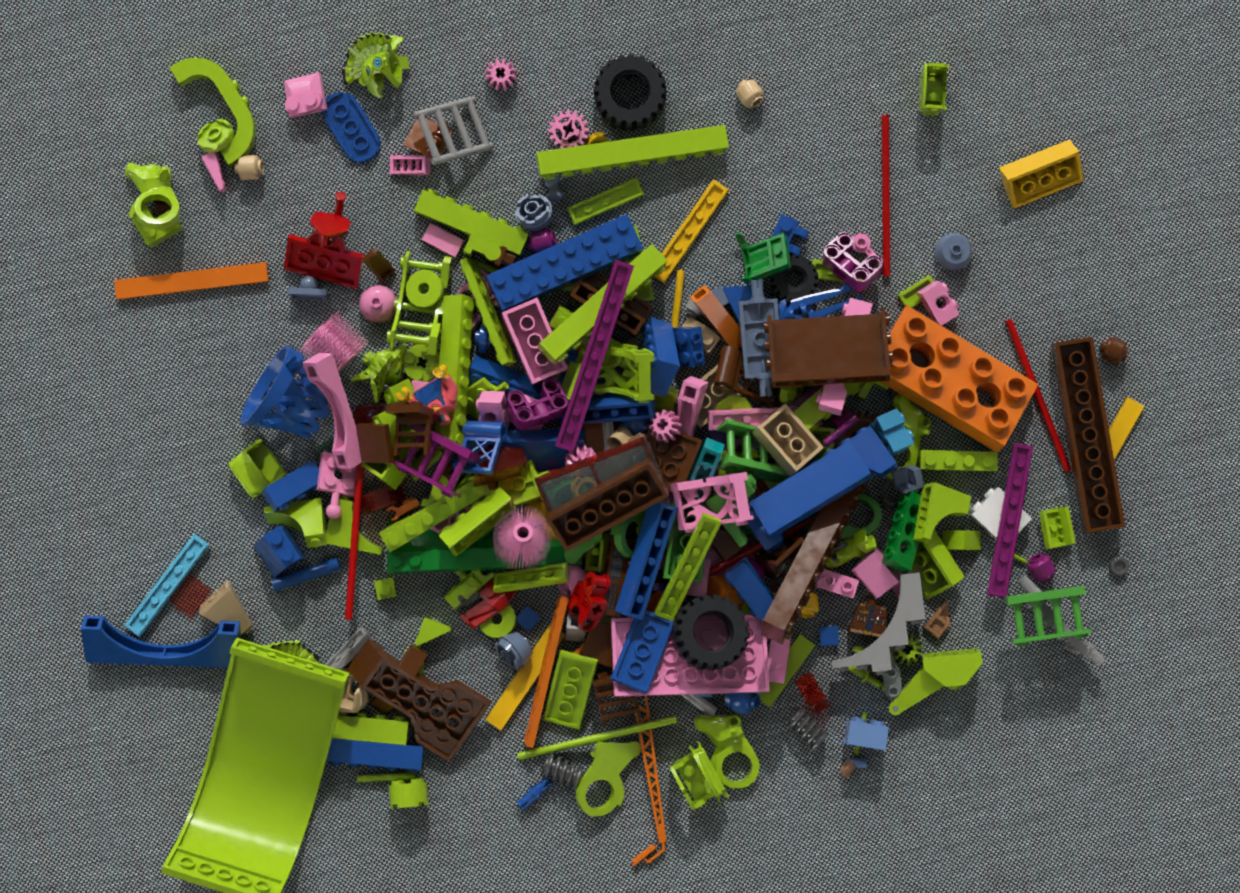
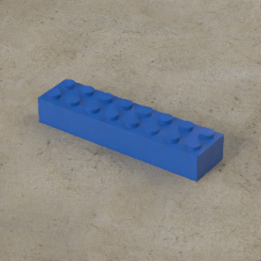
M625 214L487 275V282L501 312H504L535 298L540 299L579 280L614 266L615 260L623 262L642 253L643 246L628 214Z

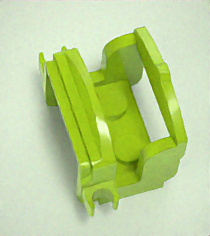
M698 740V748L693 749L689 745L691 753L674 761L669 767L692 811L704 805L706 800L713 796L717 798L720 804V797L722 795L727 796V799H729L724 785ZM676 769H678V771H679L681 777L683 778V780H684V782H685L687 788L689 789V791H690V793H691V795H692V797H693V799H694L693 801L691 800V798H690V796L688 795V793H687V791H686V789H685L683 783L681 782V780H680V778H679V776H678V774H677V772H676Z

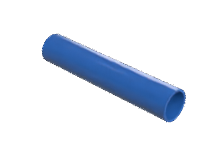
M336 557L271 579L274 591L278 592L341 570V565Z

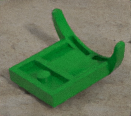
M736 233V239L740 245L745 263L746 273L745 276L740 278L744 283H751L752 280H759L791 268L788 241L784 233L750 246L741 233Z

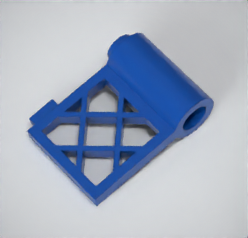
M467 421L462 428V433L465 436L462 446L468 449L469 443L477 444L478 446L471 451L478 453L482 450L485 455L480 457L478 463L473 461V463L464 467L462 473L492 474L501 444L507 438V424L505 422ZM490 444L495 445L488 453L484 450ZM455 457L452 465L454 470L460 460L458 457ZM488 459L490 461L488 468L479 467V464Z

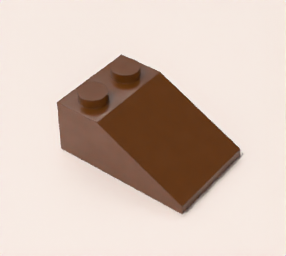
M787 536L784 538V545L770 554L765 551L756 559L764 568V573L769 578L779 579L786 573L785 570L792 565L804 542L802 537Z

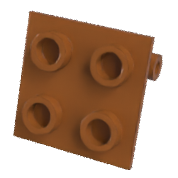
M426 118L441 156L446 144L438 123ZM416 119L403 146L433 158L419 121ZM445 121V123H446V125H447V128H448V130H449L450 136H451L452 133H453V130L449 128V126H448L449 123H448L447 121Z

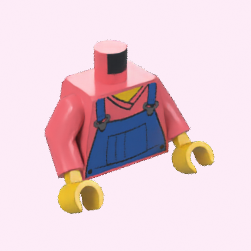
M441 365L439 368L435 367L433 369V375L437 378L412 392L413 396H410V390L407 387H403L401 390L405 393V396L397 392L396 397L401 401L406 399L408 405H411L412 401L423 402V406L435 409L434 413H432V420H438L440 426H445L451 422L448 413L457 407L458 387L451 376L446 374L448 371L447 366Z

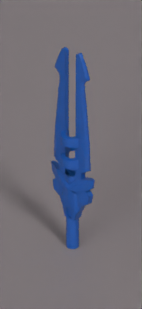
M843 283L840 289L793 299L789 307H786V300L784 299L780 301L778 306L779 320L826 317L842 309L845 303H849V300L815 312L812 309V304L854 289L847 283ZM859 296L853 299L862 300L863 296Z

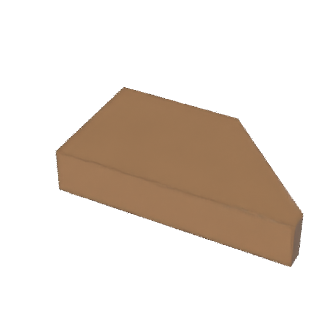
M947 600L942 602L923 626L924 629L938 640L951 625Z

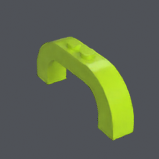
M188 58L175 63L169 68L182 87L196 79L211 80L216 84L233 112L238 125L236 135L230 144L220 150L226 162L232 168L241 156L250 153L255 143L256 124L248 108L251 104L245 95H240L238 90L241 88L235 79L231 80L228 74L216 63L203 58Z

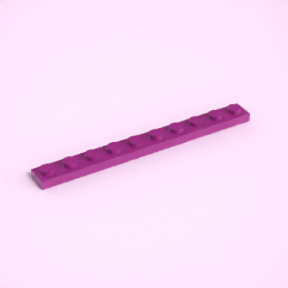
M618 260L614 262L555 444L557 447L574 452L634 265Z

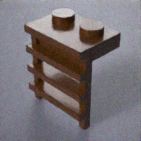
M412 401L411 405H406L404 402H395V405H387L386 413L396 416L393 455L399 456V449L424 448L423 455H429V448L432 447L430 437L433 434L431 432V425L434 422L432 421V413H434L435 409L423 406V402ZM426 425L425 431L401 432V426ZM400 437H425L424 443H400Z
M604 671L597 673L593 677V686L604 726H608L606 719L635 712L638 719L642 718L637 696H629L602 703L601 697L614 694L613 681L610 680L612 673ZM634 701L635 707L606 714L604 712L606 707Z

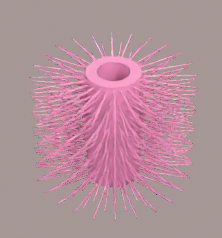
M334 314L329 318L330 321L322 324L311 335V339H308L300 351L306 348L302 353L304 354L309 350L305 357L312 351L313 353L314 351L315 353H332L337 363V370L341 371L353 361L356 353H359L368 339L361 344L364 338L361 339L360 336L355 339L357 335L352 337L356 334L355 332L348 337L355 329L348 333L353 326L347 330L346 328L351 323L346 327L344 326L347 321L342 324L344 322L342 320L336 324L340 320L338 319L336 322H333L332 318L336 315Z
M521 507V516L519 512L517 515L512 514V520L510 522L507 521V524L501 526L502 530L495 531L499 533H493L500 535L497 536L499 538H496L499 540H493L500 542L493 543H500L496 544L498 551H495L500 553V558L501 552H503L502 556L504 559L507 556L506 550H509V557L507 558L509 560L507 561H512L509 563L513 565L516 560L517 566L519 554L520 559L522 554L523 572L524 561L527 568L526 564H533L534 562L531 563L532 559L538 557V555L535 556L534 554H538L540 549L545 554L546 551L542 550L544 549L543 547L549 546L546 544H551L545 542L548 538L542 536L552 534H544L549 532L539 529L541 527L540 523L534 522L537 517H532V513L528 518L529 509L526 521L523 523Z

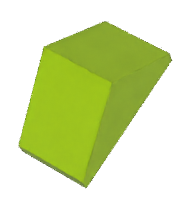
M942 530V542L947 550H981V531Z
M424 617L415 641L416 646L453 630L452 626Z

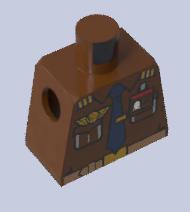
M869 592L867 603L858 601L848 631L880 637L886 630L887 608L879 606V598L876 599Z

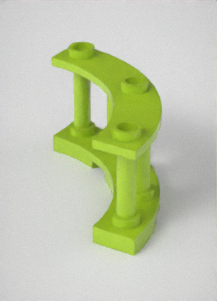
M407 251L400 261V268H403L399 299H395L394 310L396 315L391 331L388 330L387 342H390L389 349L392 350L396 341L425 345V347H428L429 355H436L439 344L437 339L442 329L444 296L448 295V293L443 291V296L438 300L437 305L429 308H420L412 303L404 302L409 267L438 271L441 274L444 289H447L450 280L452 257L444 256L443 262L437 264L410 260L411 251ZM424 284L421 287V291L428 292L429 286ZM402 311L431 313L434 316V321L430 324L401 321ZM399 328L428 332L430 336L419 337L398 334Z

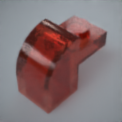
M401 484L396 490L388 485L362 495L361 508L364 515L406 500Z
M812 672L800 676L795 681L796 687L813 715L831 706Z

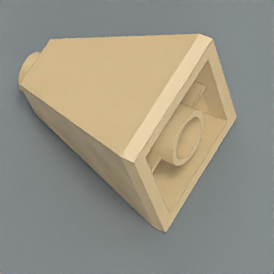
M229 580L200 605L199 613L217 624L220 621H240L241 635H247L253 628L251 626L252 622Z

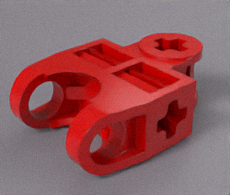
M588 572L584 581H577L568 603V611L574 617L579 616L578 626L582 631L593 630L599 623L608 605L604 599L611 584L608 575L603 574L599 576L593 572ZM575 606L579 608L577 611H573ZM591 619V623L588 626H583L586 620Z

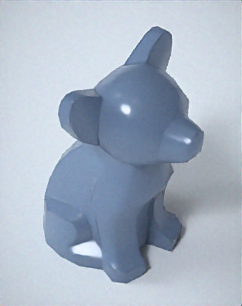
M560 175L555 176V179L544 180L545 186L549 189L546 195L549 201L557 202L562 198L564 200L567 199L559 188Z

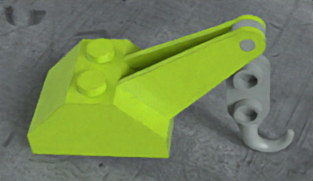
M889 648L892 670H888V674L883 675L885 694L891 700L888 707L889 712L892 715H899L944 686L949 687L950 690L961 689V686L966 685L983 664L980 649L972 648L922 654L923 667L902 689L900 669L894 659L892 650Z

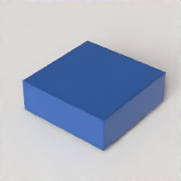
M527 605L517 616L516 621L530 632L542 617Z
M838 625L818 627L820 646L839 645Z

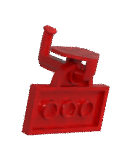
M344 192L335 194L336 205L333 214L315 212L312 215L310 225L315 230L308 239L292 234L289 235L283 269L354 289L358 288L363 264L361 259L364 257V254L347 250L341 236L348 232L351 224L347 218L342 217L344 202L347 197Z

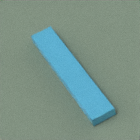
M194 533L124 626L136 636L141 637L211 545Z

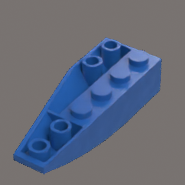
M475 355L469 369L468 387L485 377L495 386H499L503 382L508 383L509 389L504 391L506 399L512 390H519L524 395L537 400L542 399L540 395L542 383L539 382L531 386L527 375ZM565 414L553 420L563 422Z

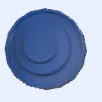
M481 324L480 331L476 330L475 346H479L480 353H486V349H490L492 345L489 340V332L483 324Z

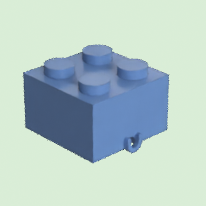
M852 717L851 720L846 719L843 745L846 743L880 749L885 752L889 727L884 726L885 722L871 720L870 723H866L865 719L859 717Z

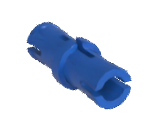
M544 776L540 782L534 787L531 786L529 792L517 801L518 805L525 811L533 802L540 800L541 795L553 786V783Z

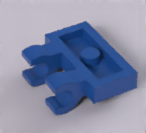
M781 214L772 237L784 233L787 236L789 253L799 256L802 248L791 245V239L793 235H796L806 240L809 231L797 227L799 221Z

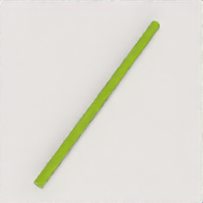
M674 715L517 753L518 760L677 723V718Z

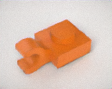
M410 497L402 502L403 506L399 508L390 506L386 511H396V516L391 518L392 521H395L403 514L421 506L419 499Z

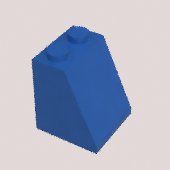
M279 525L265 534L254 545L255 550L273 578L278 577L307 558L286 525Z

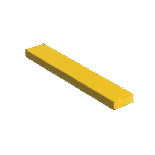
M714 179L662 252V255L668 260L665 265L666 270L661 275L657 276L656 274L653 277L663 284L667 281L729 191Z
M551 624L533 648V654L524 668L519 669L485 719L499 730L503 729L540 674ZM562 631L560 633L558 646L566 635Z

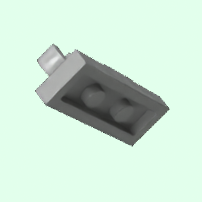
M361 626L325 665L348 672L345 666L354 660L356 654L368 638L372 640L367 630Z

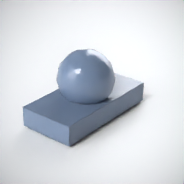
M312 276L304 277L300 282V288L288 287V295L291 300L328 301L329 299L327 289H318V281Z

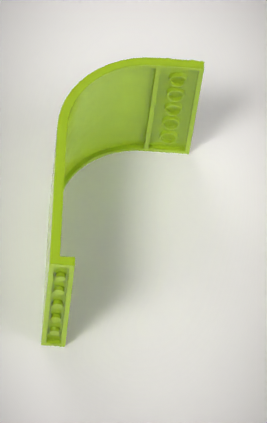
M236 638L229 653L231 658L200 783L184 826L162 866L161 873L223 893H282L296 861L315 805L349 672Z

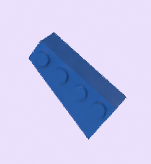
M650 317L648 324L645 323L642 334L643 349L646 348L654 353V362H650L651 393L666 396L680 367L672 323Z

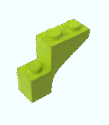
M409 378L383 390L384 399L387 404L395 405V402L407 403L406 399L401 401L396 397L397 392L405 396V393L401 390L403 387H407L410 390V396H413L412 392L415 390ZM384 411L373 416L372 423L389 424L392 449L394 450L396 416Z

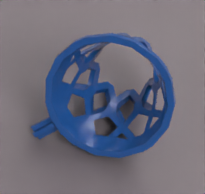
M285 345L276 353L252 389L242 410L239 420L240 425L243 427L255 426L282 430L307 439L312 438L313 435L310 433H317L321 427L317 423L316 418L328 417L330 413L326 405L328 400L322 391L308 380L305 368L302 365L305 359L302 357L303 354L289 345ZM295 374H300L301 379L294 378ZM304 398L315 399V401H313V400H307V399H304ZM310 408L320 409L321 411L310 410Z

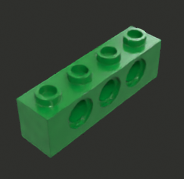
M914 491L905 494L900 493L891 530L888 534L886 549L883 553L882 564L897 572L911 571L919 543L913 540L921 495Z

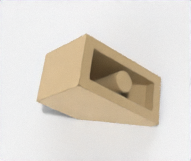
M690 316L682 325V327L702 328L703 349L706 354H709L720 340L717 334Z

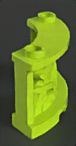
M609 343L600 369H604L606 373L598 377L605 378L606 382L604 384L596 383L593 391L594 394L617 393L629 396L639 403H648L649 400H654V395L651 393L650 362H654V353L646 348L638 350V346L623 344V347H617L614 343ZM614 355L616 357V362L611 364L610 362L615 361L612 358V356ZM625 358L628 366L635 373L628 382L614 370V367L621 365Z

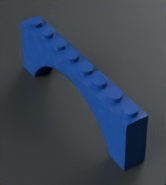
M871 426L859 429L856 432L857 435L853 438H846L840 443L842 446L851 441L870 473L880 478L885 477L898 468L896 461ZM834 449L828 450V451L824 454V456H826V455H828L829 453L833 452ZM816 459L808 464V466H810L818 460ZM759 518L748 520V525L768 554L785 544L784 532L771 538L769 534L765 536L759 527L762 522Z
M84 615L81 626L86 663L228 668L231 654H229L231 646L236 638L242 639L240 621H220L216 628L203 638L179 645H158L134 639L116 629L104 616Z

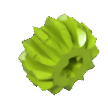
M910 633L908 637L909 645L907 646H911V649L908 650L907 654L902 649L893 650L891 648L892 652H897L893 655L894 659L900 657V664L906 660V664L910 665V658L914 662L918 661L915 654L922 656V653L918 652L917 649H922L923 645H916L920 638L913 640V633Z

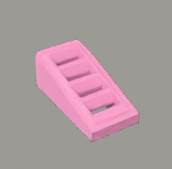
M217 152L202 156V160L218 190L221 193L226 192L219 155Z
M425 155L390 156V175L430 176L431 158ZM397 160H400V171H397ZM405 160H408L407 170H405ZM413 160H416L415 170H413Z

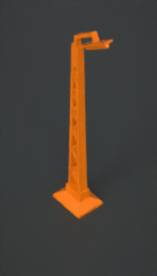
M644 696L646 709L639 705L640 710L646 713L640 722L635 712L637 724L644 723L646 719L648 722L651 721L647 696ZM649 729V732L646 730L642 731L649 736L645 744H643L642 733H638L659 843H662V849L647 859L646 856L656 849V845H650L632 860V866H635L643 858L647 863L652 862L665 851L664 842H667L652 729ZM650 742L652 754L645 750ZM646 755L652 759L649 765H647ZM652 765H654L655 774L649 771ZM650 776H652V777L655 779V780L652 782V784H651V781H650ZM655 785L657 787V792L652 789ZM653 794L658 797L655 801Z

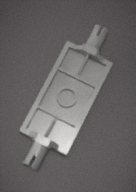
M1023 575L1017 581L1027 593L1041 591L1026 575ZM1042 600L1040 605L1043 624L1046 627H1051L1054 630L1052 633H1056L1053 611ZM1027 602L1026 606L1033 612V605ZM1063 623L1064 632H1065V631H1071V630ZM1075 636L1057 638L1067 643L1065 647L1073 655H1086L1097 667L1105 661V658L1095 649L1091 642L1075 639Z

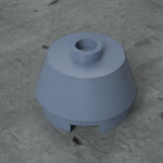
M527 194L518 200L515 217L520 225L533 232L542 230L549 225L552 205L544 195L530 196Z
M948 233L942 236L936 244V259L945 269L952 271L961 270L972 259V244L962 234Z
M518 632L501 636L499 641L495 643L497 653L501 652L505 659L504 663L512 670L519 669L520 667L524 668L533 654L527 638Z

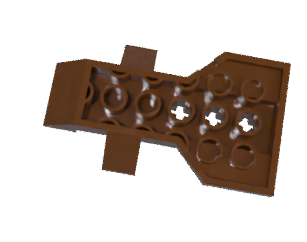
M368 638L347 670L362 688L375 695L370 705L385 714L396 708L409 716L414 727L416 742L450 762L491 704V700L459 680L436 684L419 674L418 671L428 654L413 644L409 646L399 661L384 652L385 648ZM419 697H420V698H421V697L424 698L425 701H424V700H423L422 702L419 701ZM435 708H440L441 711L439 710V712L435 711ZM451 718H457L458 720H455V722L451 721Z

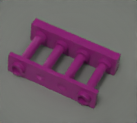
M410 425L409 428L414 431H425L426 426ZM431 429L433 433L430 437L432 447L429 448V455L424 456L418 470L410 467L419 448H410L403 463L394 460L393 464L399 466V471L407 475L409 472L441 489V494L452 498V496L461 498L462 494L456 492L454 488L466 463H469L470 460L478 463L481 455ZM415 437L413 443H422L425 437ZM442 445L445 447V453L431 478L425 475V472L437 447ZM456 452L459 454L458 458L460 460L447 486L439 481L451 456Z

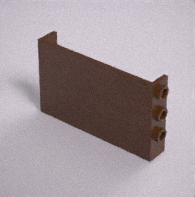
M881 308L880 314L772 320V315H768L767 322H764V334L768 333V340H765V350L769 352L770 359H766L767 370H771L772 388L889 381L891 376L890 363H893V354L888 349V345H891V333H887L890 319L889 314H885V308Z

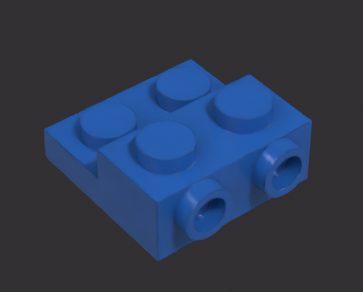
M673 327L680 366L698 367L705 365L702 328Z

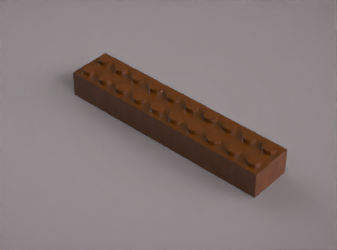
M1093 337L1051 344L1082 531L1083 533H1091L1126 527Z
M867 481L820 509L763 619L761 635L782 645L785 639H790L794 622L798 623L803 606L806 607L808 604L810 592L815 590L819 581L817 580L819 574H823L827 566V559L832 557L835 550L834 546L843 535L842 530L844 526L849 524L852 510H856L860 501L858 500L860 494L863 495L867 488Z

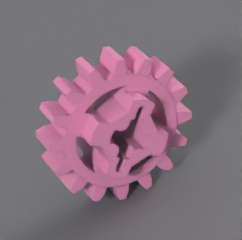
M567 109L566 114L559 111V117L553 116L555 122H549L552 128L548 129V133L553 134L549 139L550 141L555 140V147L561 145V149L575 147L578 144L584 145L582 140H588V136L585 133L589 132V128H585L588 124L587 121L582 122L583 115L578 117L577 111L570 114L569 109ZM569 119L567 122L561 123L562 120ZM576 121L580 124L582 131L576 128ZM571 125L572 132H569V134L566 137V132L564 129H568ZM556 130L561 133V140L557 137ZM574 138L577 139V140L574 141V142L568 143L569 140H571V139H574Z

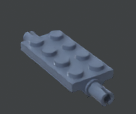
M752 280L751 300L738 302L744 379L757 378L759 380L760 397L772 396L771 370H767L766 359H770V354L765 350V340H768V333L764 334V322H767L768 315H772V320H779L777 298L766 299L764 297L763 280Z

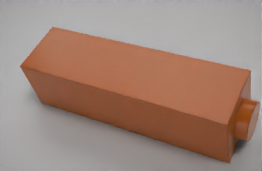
M703 285L689 298L728 346L737 349L741 348L740 327L711 290Z

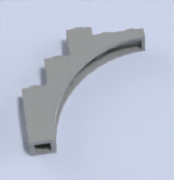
M920 573L900 575L898 605L890 624L882 635L861 652L843 659L832 660V668H837V672L849 671L848 667L856 666V670L868 669V665L871 664L872 672H876V675H886L888 670H892L889 647L893 646V650L905 649V645H909L906 621H910V625L922 624L921 620L925 619Z

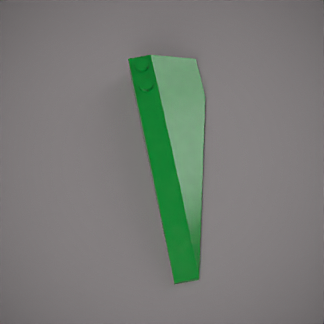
M389 517L388 527L406 517H399L395 521H392V517ZM428 529L392 552L387 548V572L390 575L515 569L516 560L514 565L509 563L512 561H505L503 563V552H501V558L500 553L495 552L498 551L496 544H500L493 543L500 542L493 541L499 540L496 538H499L497 536L500 535L493 534L499 533L495 532L499 531L497 529L490 532L480 541H475L457 557L443 543L439 534L431 529ZM546 539L547 541L545 542L551 544H546L549 546L543 548L550 551H546L545 554L542 553L543 551H538L546 557H541L539 563L535 561L533 564H526L527 568L566 563L567 561L564 557L565 550L561 543ZM519 554L516 569H522V554L521 559ZM582 557L579 562L575 564L568 563V565L582 566Z

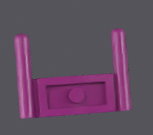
M843 406L841 416L833 414L827 420L835 425L837 429L823 441V444L826 447L830 446L859 421L856 415H853L852 412Z

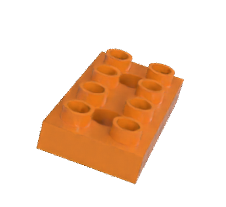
M906 305L889 331L891 333V345H888V349L893 354V363H890V380L879 382L998 453L1006 445L1038 384ZM917 350L925 354L929 363L928 367L922 368L913 364L909 351ZM976 390L987 391L994 399V407L987 408L982 406L977 401L978 395Z

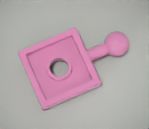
M323 451L320 458L316 490L332 493L331 504L326 508V515L331 519H336L341 515V508L338 505L339 495L354 497L356 466L352 469L337 468L333 453ZM335 470H339L342 473V479L335 477Z

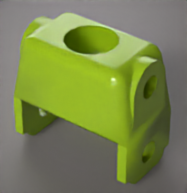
M924 63L919 80L918 110L923 115H939L947 110V106H945L947 71L949 69L947 64Z
M262 439L252 443L228 463L231 472L253 500L262 495L265 487L288 475L284 472L276 456L263 444L264 441Z

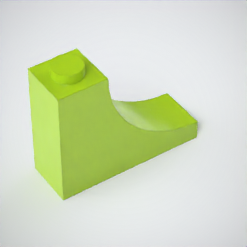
M935 482L924 484L913 540L918 542L931 540L936 525L947 515L955 517L968 515L971 507V496Z
M339 496L338 505L341 508V515L336 519H329L326 533L327 544L350 548L354 502L350 501L351 497ZM359 529L358 550L383 555L384 547L369 541Z
M321 498L291 502V506L284 511L279 509L274 512L270 506L264 507V514L268 525L282 524L295 528L304 536L308 548L327 545L325 509Z

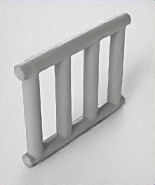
M474 96L413 112L414 118L419 121L433 157L431 159L432 165L493 149V143L488 141L474 105L476 102ZM467 106L481 145L472 146L458 110L459 107ZM451 110L465 149L456 151L442 112ZM433 114L449 152L441 156L425 118Z

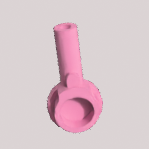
M857 234L854 236L852 248L856 252L865 253L868 257L876 255L870 248L871 242L867 235Z

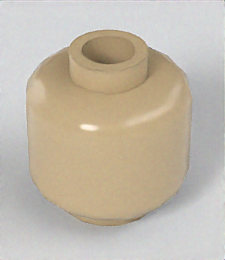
M745 79L737 85L736 96L745 107L755 108L762 103L764 91L755 80Z
M243 155L235 163V173L239 174L242 180H258L264 174V162L257 155Z

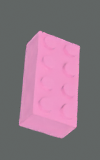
M538 298L501 313L531 386L568 370L565 360L561 363L558 361L553 365L538 349L539 343L552 332Z

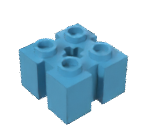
M898 409L876 417L874 422L869 425L892 457L906 452L914 444V436L910 430L905 429V417L901 412L899 413Z

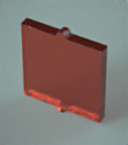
M188 574L169 601L176 606L177 610H182L192 617L209 595L211 589L201 583V579H196L191 574Z

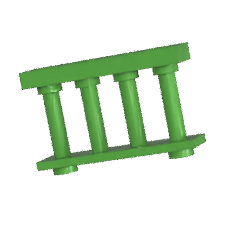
M728 419L717 427V431L727 433V456L718 462L719 470L732 473L746 471L748 475L751 474L754 478L775 483H781L791 477L778 463L777 466L768 463V451L760 442V462L752 459L751 439L757 440L752 434L757 428L756 426ZM734 435L743 437L744 458L735 455Z
M1085 586L1004 596L1005 604H1011V608L1014 610L1017 638L1010 639L1011 643L1021 647L1027 646L1030 641L1075 636V639L1086 638V634L1092 633V631L1088 628L1083 629L1079 601L1081 595L1086 594ZM1061 597H1069V600L1072 601L1076 630L1064 632L1060 607ZM1049 599L1050 603L1052 602L1056 633H1044L1040 605L1042 600ZM1025 602H1030V605H1033L1036 636L1025 637L1021 610Z

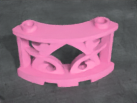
M747 472L706 478V482H703V479L670 484L675 507L678 508L676 512L678 530H685V533L694 532L702 513L721 519V524L736 522V526L746 525L748 520L754 519L753 515H750L744 480H748ZM712 485L720 497L727 499L726 504L718 514L711 512L700 504L709 497ZM723 486L726 487L725 492H729V495L722 492ZM700 489L703 491L704 495L697 500L695 497L701 496L697 493V491ZM680 491L682 492V495L688 502V504H685L684 506H682ZM692 506L695 510L690 511L687 517L695 515L696 520L691 523H685L683 510ZM735 508L738 509L739 515L735 513ZM727 514H729L731 517L723 519Z

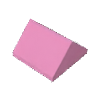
M878 547L867 553L852 568V572L876 599L897 584L901 575L900 572L882 564L883 552Z

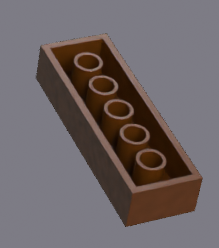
M650 457L549 511L546 520L565 552H568L669 497V489Z

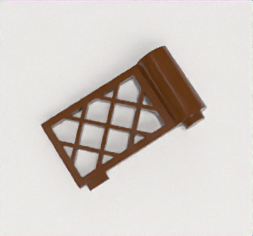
M730 346L722 347L714 381L717 389L720 391H728L730 389L765 404V408L781 407L779 399L781 387H778V389L772 388L771 382V390H773L776 396L775 402L771 401L769 396L760 397V395L755 394L752 386L757 384L760 389L759 380L754 378L755 382L750 384L748 379H744V370L741 366L743 357L740 351ZM738 378H742L746 385L745 388L737 386Z

